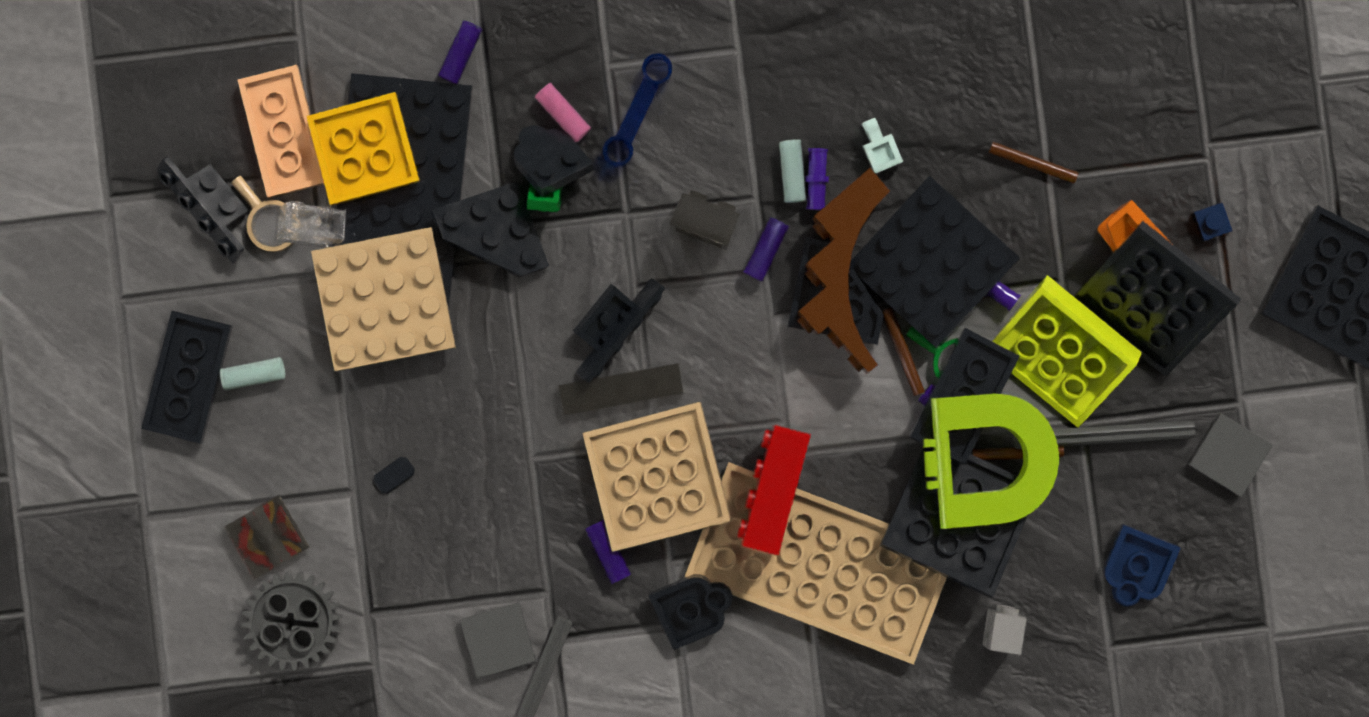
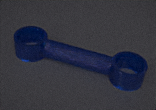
M651 54L644 60L642 65L644 78L616 136L610 137L603 146L604 159L612 167H625L631 162L634 154L632 143L658 88L671 79L672 63L663 54ZM663 60L667 63L668 75L664 79L656 81L648 76L646 67L651 61ZM614 141H623L629 148V156L622 162L611 161L608 157V146Z

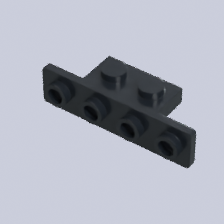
M168 156L163 158L157 168L160 181L166 187H170L175 193L182 208L194 216L201 231L213 239L220 254L228 258L232 263L236 262L242 255L244 248L227 227L244 217L249 210L211 164L186 178Z
M651 278L632 301L614 285L610 284L573 330L574 333L594 348L576 370V373L581 378L590 383L592 379L597 378L603 372L605 363L612 355L621 350L624 340L631 331L636 330L641 325L646 312L658 304L665 287Z

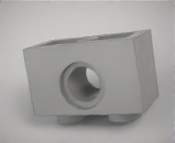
M997 604L996 610L988 609L982 645L989 650L1021 655L1026 617L1019 614V609L1011 606Z

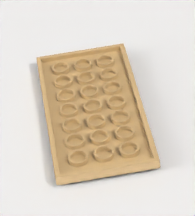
M728 462L721 481L732 521L702 529L685 577L701 574L706 576L711 583H725L729 586L734 596L914 665L946 577L880 547L879 545L888 527V523L800 489H796L779 556L742 546V539L737 538V532L741 518L745 520L748 518L750 509L745 507V502L749 489L755 490L758 478L753 477V471Z

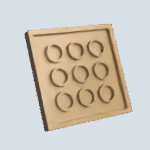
M432 227L311 251L335 372L456 348Z
M701 402L582 433L612 552L732 521Z

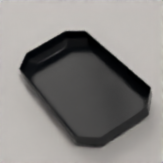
M399 457L375 474L373 482L381 493L388 494L414 475L415 468L408 458Z

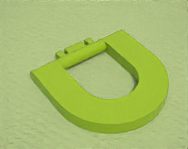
M980 394L931 399L934 439H923V447H933L934 449L933 451L924 452L925 477H936L935 481H926V489L938 490L941 529L1013 522L1032 513L1044 502L1053 488L1057 477L1059 450L1052 427L1037 408L1023 399L1005 394ZM998 426L1010 431L1018 439L1023 451V465L1013 483L1000 490L953 494L949 430Z

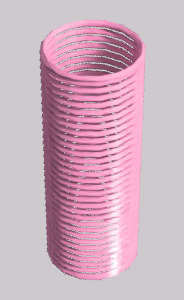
M552 83L546 85L535 96L539 104L550 113L552 118L559 123L558 125L564 129L574 142H578L591 130L589 124L573 109L565 97L554 88Z

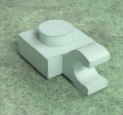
M875 118L862 123L865 133L871 142L862 147L875 174L903 162L892 134L883 137Z

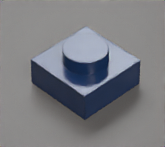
M1223 202L1192 213L1201 241L1233 231Z

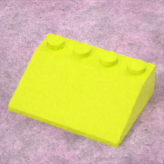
M1048 275L1027 297L992 340V342L1020 356L1012 374L1077 428L1135 368L1142 353Z

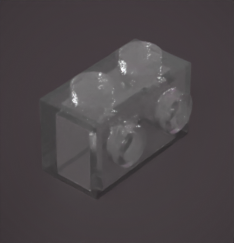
M299 201L286 202L276 211L275 241L325 248L338 246L345 240L346 210L334 209V207L328 205H305Z

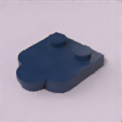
M1122 524L1103 569L1105 579L1112 585V595L1115 601L1122 606H1133L1141 598L1154 599L1158 597L1165 587L1181 548Z

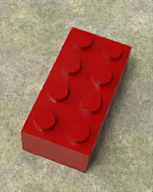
M772 425L771 430L765 429L761 447L766 448L763 460L757 459L753 477L758 478L755 490L749 489L745 502V507L750 509L747 520L741 518L737 532V538L742 539V546L779 556L811 434L778 425Z

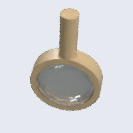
M241 176L234 179L231 184L252 208L247 219V232L251 241L257 247L268 252H280L291 247L300 233V221L295 210L279 200L261 202Z

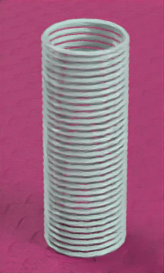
M801 140L779 142L785 203L806 201Z
M278 357L271 360L220 369V378L223 389L226 391L275 380L285 379V369L282 359Z

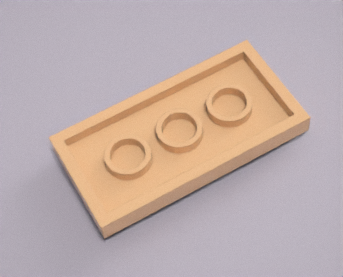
M293 65L238 79L267 198L324 185L306 116L311 114L299 67Z

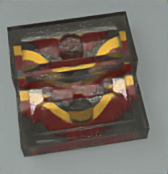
M280 495L223 527L254 580L309 548Z

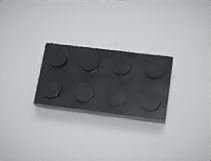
M171 311L141 429L203 444L220 378V369L223 367L233 328L232 325Z
M964 328L909 437L923 444V439H934L931 409L932 398L1001 394L1020 356ZM984 427L949 430L951 459L961 465H965Z

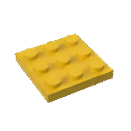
M395 92L306 116L331 206L420 182Z

